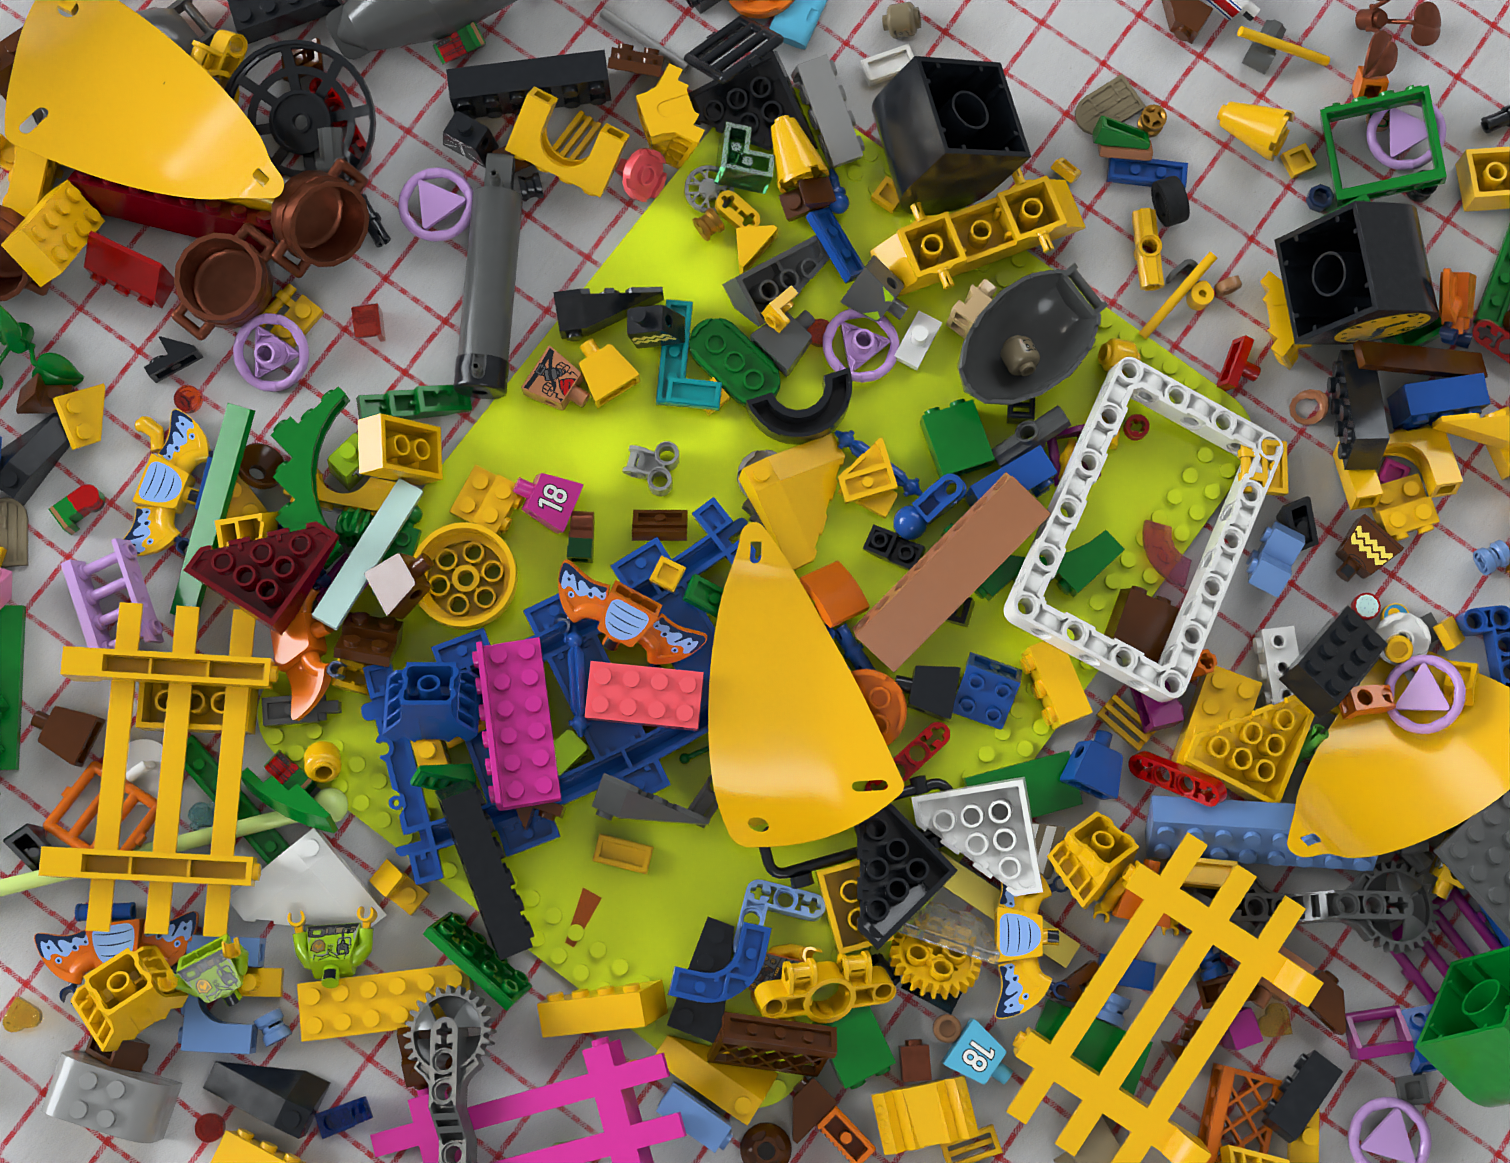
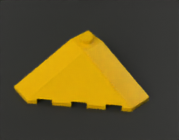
M833 433L768 456L744 467L738 478L765 529L780 548L794 571L813 562L817 553L815 546L818 536L822 535L828 516L825 514L829 501L833 499L838 483L836 476L839 467H842L845 454L838 447L839 444Z
M1294 694L1290 695L1278 704H1268L1251 711V715L1241 719L1236 717L1219 724L1218 728L1194 734L1183 761L1202 773L1221 780L1227 789L1248 801L1280 803L1315 714Z

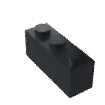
M1316 1050L1311 1051L1307 1055L1302 1053L1293 1065L1296 1071L1292 1077L1287 1075L1278 1086L1281 1093L1276 1100L1271 1098L1262 1110L1265 1116L1261 1122L1288 1143L1298 1139L1343 1073L1340 1068Z

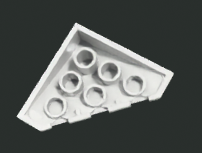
M1025 777L911 797L915 821L918 827L924 831L928 828L942 839L940 843L957 855L961 852L975 862L973 866L990 879L994 876L1008 886L1006 890L1014 896L1043 892Z
M316 828L311 829L262 869L260 880L255 881V887L242 886L230 898L231 905L242 919L250 922H256L259 919L274 921L273 924L290 925L287 920L288 914H292L293 923H298L302 919L301 910L306 916L305 924L317 926L361 923L362 926L363 921L357 917V910L362 906L365 909L364 918L370 916L371 907L377 911V919L371 923V927H373L387 915L324 834Z

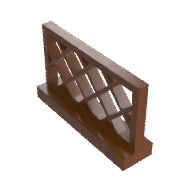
M724 1012L722 1027L708 1053L707 1062L818 1077L829 1058L834 1059L837 1055V1027ZM747 1047L746 1049L738 1050V1048ZM772 1050L775 1051V1052L769 1053V1054H766V1053H765V1052L772 1051ZM799 1054H802V1055H803V1056L796 1057V1058L793 1057V1056H796V1055H799Z

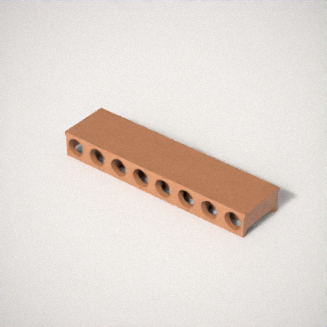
M1005 472L852 628L855 632V637L887 667L895 672L1051 513L1013 476Z

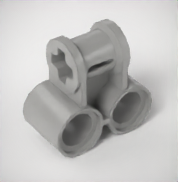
M664 441L657 445L654 452L641 446L630 445L627 466L623 467L622 472L634 478L647 479L648 487L652 494L661 497L667 495L672 489V477L669 471L674 470L679 464L678 447L670 441ZM665 451H670L675 456L671 461L667 462L661 460L660 455ZM662 476L667 479V483L663 487H656L652 483L656 477Z

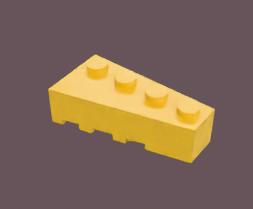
M662 979L630 983L617 987L604 986L589 991L587 988L579 989L567 995H563L562 991L553 992L546 995L547 999L537 1003L543 1038L646 1027L668 1013Z
M238 1128V1131L226 1130L211 1160V1163H306L296 1155L278 1150V1146L265 1140L261 1142L253 1138L255 1134L243 1128Z

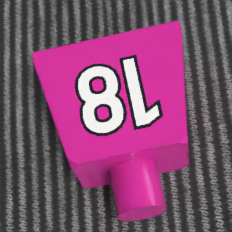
M540 473L536 475L533 483L519 477L513 492L526 498L522 507L523 512L554 533L559 534L564 532L584 485Z

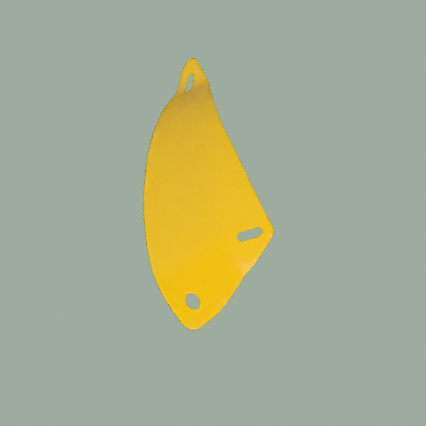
M61 0L34 1L19 38L7 92L5 136L9 142L89 175L165 195L194 199L276 198L282 193L284 189L283 178L271 162L260 135L247 116L227 92L189 54L153 24L118 0H74L77 2L79 10L72 17H65L59 13L57 6ZM38 108H46L48 110V115L31 132L22 133L19 130L20 125ZM258 168L269 178L264 188L253 178V173Z
M757 522L748 523L742 529L737 552L723 590L713 640L708 698L709 755L717 804L732 840L741 846L751 848L795 845L838 834L878 813L896 799L904 789L903 780L845 660L786 557L763 525ZM751 542H762L761 559L757 563L750 561ZM884 780L888 783V787L885 790L858 792L852 789V784L857 781ZM751 818H761L768 823L769 828L766 831L758 832L750 828L748 821Z
M1428 651L1427 654H1426V655H1434V656L1441 657V658L1445 659V660L1448 661V662L1451 661V660H1449V659H1447V658H1445V657H1443V656H1440V655H1438V654H1435V653H1433V652H1431V651ZM1380 657L1358 686L1384 685L1389 673L1395 666ZM1421 665L1414 667V670L1417 672ZM1428 665L1444 694L1443 684L1446 673L1432 665ZM1404 673L1395 684V704L1410 683ZM1478 673L1474 688L1473 706L1464 705L1460 715L1451 725L1439 732L1430 734H1416L1404 730L1393 722L1387 712L1360 715L1353 719L1343 720L1340 711L1328 729L1329 737L1318 746L1301 782L1287 846L1292 853L1300 857L1333 854L1345 858H1365L1382 855L1432 838L1462 823L1474 813L1477 814L1510 790V687ZM1398 710L1401 715L1418 724H1429L1449 712ZM1315 834L1321 839V842L1307 846L1301 837Z

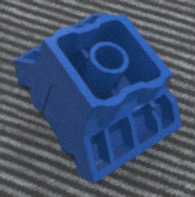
M407 662L403 670H395L386 677L382 735L394 742L403 736L413 742L422 739H440L450 742L457 736L469 742L478 735L480 694L478 695L475 678L480 676L470 670H458L456 662Z

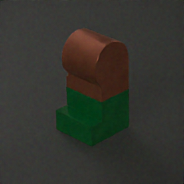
M572 511L567 546V559L571 562L593 563L594 512Z

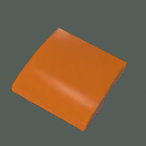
M839 561L817 569L799 579L808 596L815 602L814 606L821 619L830 628L868 611L870 607L855 579Z

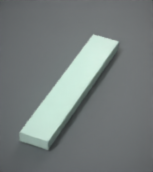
M400 478L397 480L312 613V618L336 631L338 630L368 582L364 573L381 562L423 495L421 489Z

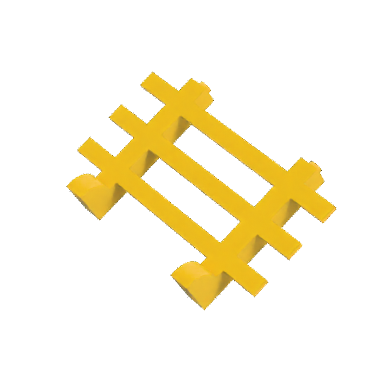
M120 602L115 649L63 646L60 670L62 676L76 682L111 680L94 849L41 846L38 876L91 879L86 931L110 932L116 880L149 881L144 934L169 935L174 883L208 884L203 936L221 937L227 934L231 887H255V881H259L261 876V863H257V858L234 856L249 690L250 688L272 690L273 682L277 683L279 667L274 666L275 662L271 658L253 657L256 619L241 609H233L229 656L196 654L200 607L176 606L172 652L140 651L139 644L144 604ZM136 682L169 684L152 852L119 850ZM193 685L226 687L210 855L177 853Z
M1187 832L1160 875L1138 860L1134 864H1128L1123 871L1121 878L1124 880L1121 884L1144 900L1052 1041L1028 1026L1025 1032L1021 1030L1012 1043L1015 1056L1033 1067V1070L1006 1112L1026 1125L1053 1082H1056L1082 1100L1054 1142L1074 1157L1101 1115L1104 1114L1130 1131V1134L1111 1163H1140L1151 1146L1161 1151L1172 1163H1207L1212 1154L1203 1141L1169 1118L1261 977H1264L1306 1007H1309L1324 984L1312 973L1278 952L1306 910V908L1286 895L1284 896L1262 932L1256 938L1229 919L1257 876L1236 864L1209 906L1181 889L1184 881L1208 846L1189 832ZM1165 913L1192 932L1099 1073L1073 1056L1072 1053ZM1214 945L1241 962V964L1148 1105L1122 1088L1121 1085L1206 954Z

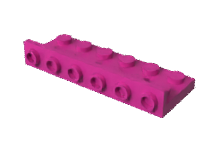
M536 637L484 646L482 641L476 642L477 651H473L472 656L474 667L479 668L480 677L475 678L477 693L478 695L482 694L483 704L479 705V714L481 721L486 722L487 731H482L484 748H489L490 758L485 759L487 775H492L493 785L488 787L491 803H496L499 811L562 801L540 638Z

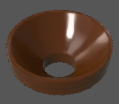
M262 443L249 444L245 448L238 475L246 484L254 488L271 489L279 484L273 476L276 474L278 466L285 461L277 450ZM249 470H260L264 478L256 479L252 477Z
M763 1122L752 1126L746 1131L741 1140L740 1154L744 1163H788L791 1158L792 1146L790 1138L785 1130L774 1123ZM764 1142L771 1143L775 1148L774 1156L767 1160L762 1159L757 1152L759 1145Z

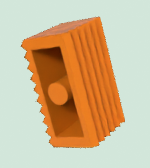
M836 1105L816 1124L817 1129H820L821 1133L832 1142L833 1146H836L837 1150L850 1163H864L876 1150V1147Z

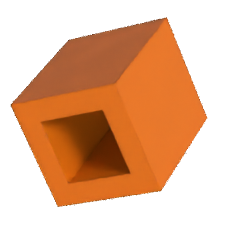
M1358 66L1351 89L1354 98L1366 96L1369 99L1378 97L1379 93L1387 91L1389 85L1387 75L1363 78L1364 66Z

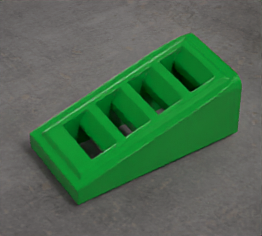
M1100 116L1092 133L1093 143L1099 145L1149 149L1150 147L1148 132L1106 116Z
M470 763L420 765L411 778L410 783L412 786L439 790L465 779H468L474 785L476 784V777L473 766Z

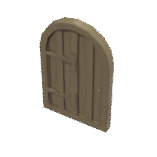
M1121 74L1089 95H1086L1078 103L1075 110V121L1083 132L1092 135L1100 116L1124 122L1142 111L1146 106L1125 76Z
M8 497L0 498V547L7 549L1 567L28 566L29 520L27 510L23 504Z

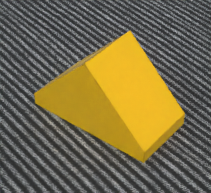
M776 226L736 228L740 274L748 271L774 242L778 232Z

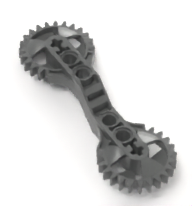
M1390 861L1385 864L1384 862L1375 864L1373 871L1358 874L1352 884L1345 890L1297 894L1276 893L1264 886L1257 877L1248 890L1249 893H1246L1229 920L1258 938L1275 912L1274 905H1279L1286 895L1306 908L1296 925L1322 922L1344 923L1354 929L1365 942L1374 939V948L1383 946L1385 953L1394 951L1395 954H1399L1404 951L1405 953L1414 951V948L1423 947L1424 941L1432 939L1429 933L1436 931L1437 928L1431 922L1440 920V917L1433 914V910L1439 909L1440 906L1432 904V900L1437 897V894H1429L1428 890L1432 887V884L1424 885L1422 883L1425 877L1424 874L1414 876L1415 867L1406 869L1404 862L1396 865L1394 861ZM1387 873L1395 874L1399 891H1386ZM1183 886L1186 892L1207 906L1210 905L1217 894L1216 889ZM1415 892H1418L1416 896L1412 898L1410 897ZM1340 901L1344 904L1345 912L1340 908ZM1366 902L1369 903L1371 907V912L1367 910ZM1248 903L1253 906L1254 915L1249 912ZM1389 904H1390V906L1395 907V908H1388V909H1386V908H1387V905H1389ZM1403 920L1401 942L1393 940L1389 923ZM1190 929L1186 930L1187 933L1192 932ZM1212 945L1213 954L1221 953V949Z
M447 985L446 991L437 987L435 991L436 996L428 992L425 993L426 1003L417 1000V1005L420 1008L418 1012L410 1010L414 1020L405 1022L407 1026L411 1027V1031L404 1033L403 1037L411 1039V1042L406 1044L404 1048L413 1050L408 1059L417 1061L414 1069L424 1077L429 1085L428 1108L439 1138L438 1163H456L454 1156L459 1148L462 1156L457 1163H477V1138L467 1109L468 1085L474 1075L485 1066L481 1056L490 1057L491 1055L486 1050V1046L495 1045V1042L489 1039V1035L497 1033V1030L489 1028V1024L493 1023L495 1018L486 1016L491 1011V1007L483 1005L485 999L480 996L476 997L475 991L469 989L466 992V988L458 986L455 989V987ZM438 1003L447 1017L437 1020L432 1007ZM468 1028H481V1035L469 1036ZM431 1030L430 1039H419L420 1031ZM450 1056H452V1065L447 1070L445 1065L446 1061ZM451 1086V1096L446 1100L445 1091Z

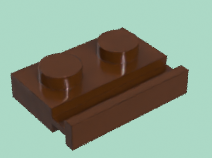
M633 510L632 541H651L656 537L660 541H687L688 510Z

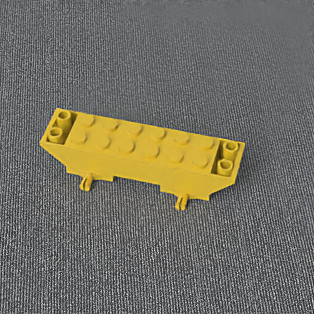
M1018 168L1012 174L1015 184L1010 189L997 193L995 198L950 214L947 211L936 216H925L921 202H917L916 205L914 203L910 206V209L916 220L908 226L897 229L896 234L870 251L871 258L875 255L903 282L904 288L897 296L900 297L938 282H942L944 289L951 288L955 285L952 281L954 276L1039 245L1042 246L1044 253H1047L1048 250L1050 252L1054 249L1051 241L1086 228L1066 180L1049 179L1047 175L1035 180H1025L1021 169Z

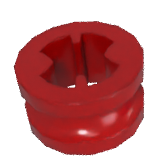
M1134 414L1125 422L1123 431L1128 439L1138 441L1148 433L1150 424L1145 416ZM1131 422H1134L1136 425L1140 423L1142 425L1140 429L1142 433H1139L1137 430L1132 431L1130 429L1133 425Z

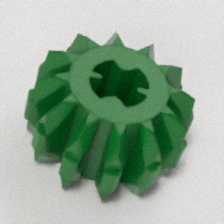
M349 507L346 511H342L337 518L335 533L340 536L338 541L346 543L347 547L355 548L373 520L374 515H371L370 511H363L361 508L355 510Z

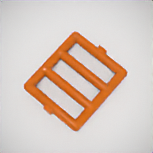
M92 761L74 785L66 787L61 794L63 799L43 823L44 830L72 848L94 849L95 840L89 845L79 839V836L98 813L100 792L70 831H67L57 823L96 774L102 777L103 764L98 761ZM126 780L125 793L129 794V796L123 802L121 824L138 801L150 808L146 816L119 849L133 851L137 845L141 847L146 841L147 837L145 834L155 822L157 799Z

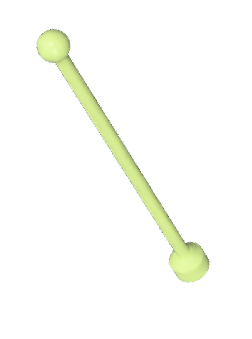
M325 788L314 796L313 799L331 815L335 823L342 820L347 814L348 800L342 791L336 788ZM277 811L237 821L236 838L298 822L285 817ZM213 826L178 835L177 853L210 845L212 842ZM153 841L144 843L141 847L137 845L133 851L152 852ZM39 870L0 879V897L74 878L38 876Z

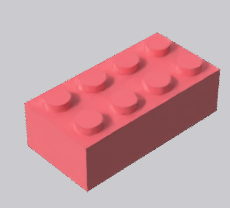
M591 661L585 718L593 721L698 731L704 672Z

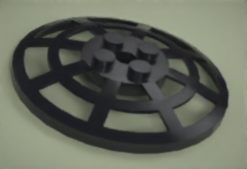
M283 40L256 50L243 60L232 73L224 90L233 100L239 85L253 94L247 118L260 136L272 134L274 140L280 146L273 157L269 156L280 174L293 177L306 170H317L314 153L319 151L317 129L333 127L335 122L347 120L348 124L344 140V155L347 157L348 162L358 171L363 169L371 154L375 140V106L364 78L344 56L329 47L312 41ZM292 50L316 51L329 56L333 61L327 73L313 67L296 66ZM281 52L285 68L269 75L260 85L246 77L247 73L261 60ZM342 67H345L359 84L365 96V105L353 107L347 92L336 81ZM299 74L312 75L322 80L315 93L302 90ZM284 77H288L291 91L284 93L279 98L267 91L274 83ZM331 87L340 96L345 109L331 112L330 107L324 101ZM262 100L272 107L269 114V123L256 125L257 110ZM300 115H304L307 118V126L303 130H299L295 125L296 118ZM369 115L368 140L365 150L359 159L349 151L355 133V118ZM291 152L303 155L305 170H293L281 164ZM349 177V180H345V181L351 183V182L353 181V179H351V178Z

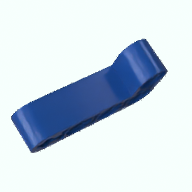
M1504 605L1480 607L1459 614L1455 621L1464 636L1483 635L1490 678L1509 686L1510 679L1504 676L1503 669L1506 667L1510 670V608ZM1494 613L1500 616L1501 625L1495 623ZM1468 616L1475 622L1474 629L1467 624ZM1499 640H1501V641H1503V642L1505 643V645H1506V651H1505V652H1503V651H1501V650L1499 649V646H1498Z

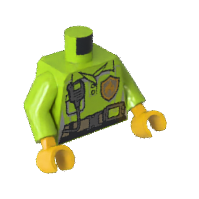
M360 906L358 908L357 917L363 921L362 926L361 923L307 926L306 931H303L306 916L301 910L302 919L298 923H293L292 914H288L287 920L295 930V933L292 935L296 956L305 969L312 970L315 979H322L321 984L324 987L335 988L339 985V978L355 975L357 966H360L371 954L374 928H371V923L377 919V911L373 907L370 909L371 913L368 918H364V907Z
M227 933L180 957L176 971L177 974H174L172 969H168L166 971L167 977H157L159 988L162 992H169L174 989L181 990L194 997H200L206 1003L221 997L228 1007L233 1006L242 999V995L237 988L243 985L244 975L248 971L249 952L240 944L239 937H235L233 939L234 943H232Z

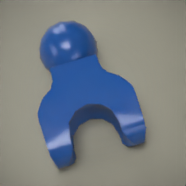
M950 473L942 476L916 499L912 505L904 506L897 511L893 519V527L896 533L901 538L907 540L921 537L926 531L928 524L934 522L964 499L967 493L965 482L955 474ZM950 484L957 485V489L953 494H947L946 492Z

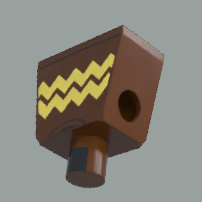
M1363 514L1354 521L1335 552V555L1343 561L1342 565L1336 570V574L1346 582H1349L1355 574L1365 579L1399 554L1404 547L1370 517Z

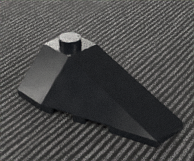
M216 1061L203 1088L272 1127L300 1139L306 1136L331 1082L306 1070Z

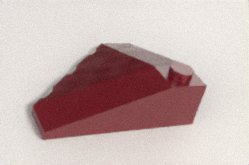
M315 521L306 523V529L290 532L289 528L267 532L268 537L251 540V537L248 536L228 541L229 546L213 549L211 545L200 547L183 570L282 636L298 614L340 536Z

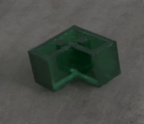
M726 122L719 138L714 183L765 194L773 178L775 155L749 150L752 127Z

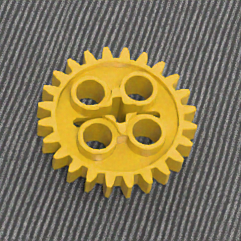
M924 919L923 925H920L915 920L912 927L905 924L903 931L898 930L896 938L892 940L889 953L891 958L890 966L896 967L894 971L895 976L903 975L901 979L902 984L911 983V991L919 988L921 989V996H924L926 992H930L932 999H935L938 993L941 994L944 1000H947L948 993L957 998L959 991L966 994L969 987H974L981 970L982 960H979L980 951L974 950L975 942H967L968 934L959 935V927L951 930L950 923L948 922L942 927L938 920H935L934 925H930L927 919Z

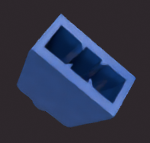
M1097 730L1094 741L1078 742L1059 781L1101 800L1117 799L1123 756L1121 753L1109 748L1113 734L1104 730Z

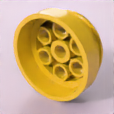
M466 522L449 524L432 532L417 548L413 556L414 558L425 553L434 564L425 573L431 585L430 590L418 604L436 622L453 629H476L496 620L511 604L518 583L517 565L504 540L489 528ZM473 548L481 549V555L476 560L468 559V553ZM452 555L455 557V561L450 567H443L441 565V561L445 556ZM492 567H498L501 570L500 575L495 579L487 578V571ZM465 574H472L474 576V580L469 586H462L460 584V580ZM437 582H447V588L444 592H434V586ZM484 593L493 594V600L488 605H481L479 603V599ZM458 600L466 601V608L462 612L453 611V605Z

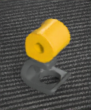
M1192 259L1183 261L1169 273L1166 278L1167 284L1183 271L1190 274L1198 263ZM1205 280L1197 281L1187 294L1186 302L1188 306L1196 311L1205 309L1214 297L1212 286Z

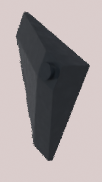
M771 51L760 59L761 62L754 67H749L727 84H721L713 80L688 93L694 111L699 114L695 122L697 125L707 124L715 127L716 132L733 138L737 135L750 140L752 145L770 151L771 148L773 149L771 126L778 117L788 115L789 118L793 117L797 120L815 149H818L777 51Z
M891 803L860 823V837H857V860H860V877H857V900H860V917L857 918V930L879 950L958 871Z

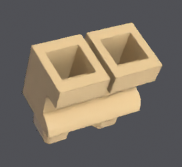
M984 279L978 287L972 284L965 302L963 303L958 300L952 307L946 325L965 339L976 317L992 301V296L996 292L997 287L987 279Z

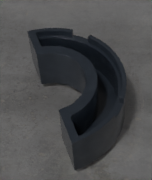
M850 368L824 375L822 383L823 395L815 405L808 409L793 410L786 408L776 400L771 392L747 400L746 410L748 415L761 432L776 441L786 444L801 445L829 435L842 422L849 407L852 394Z

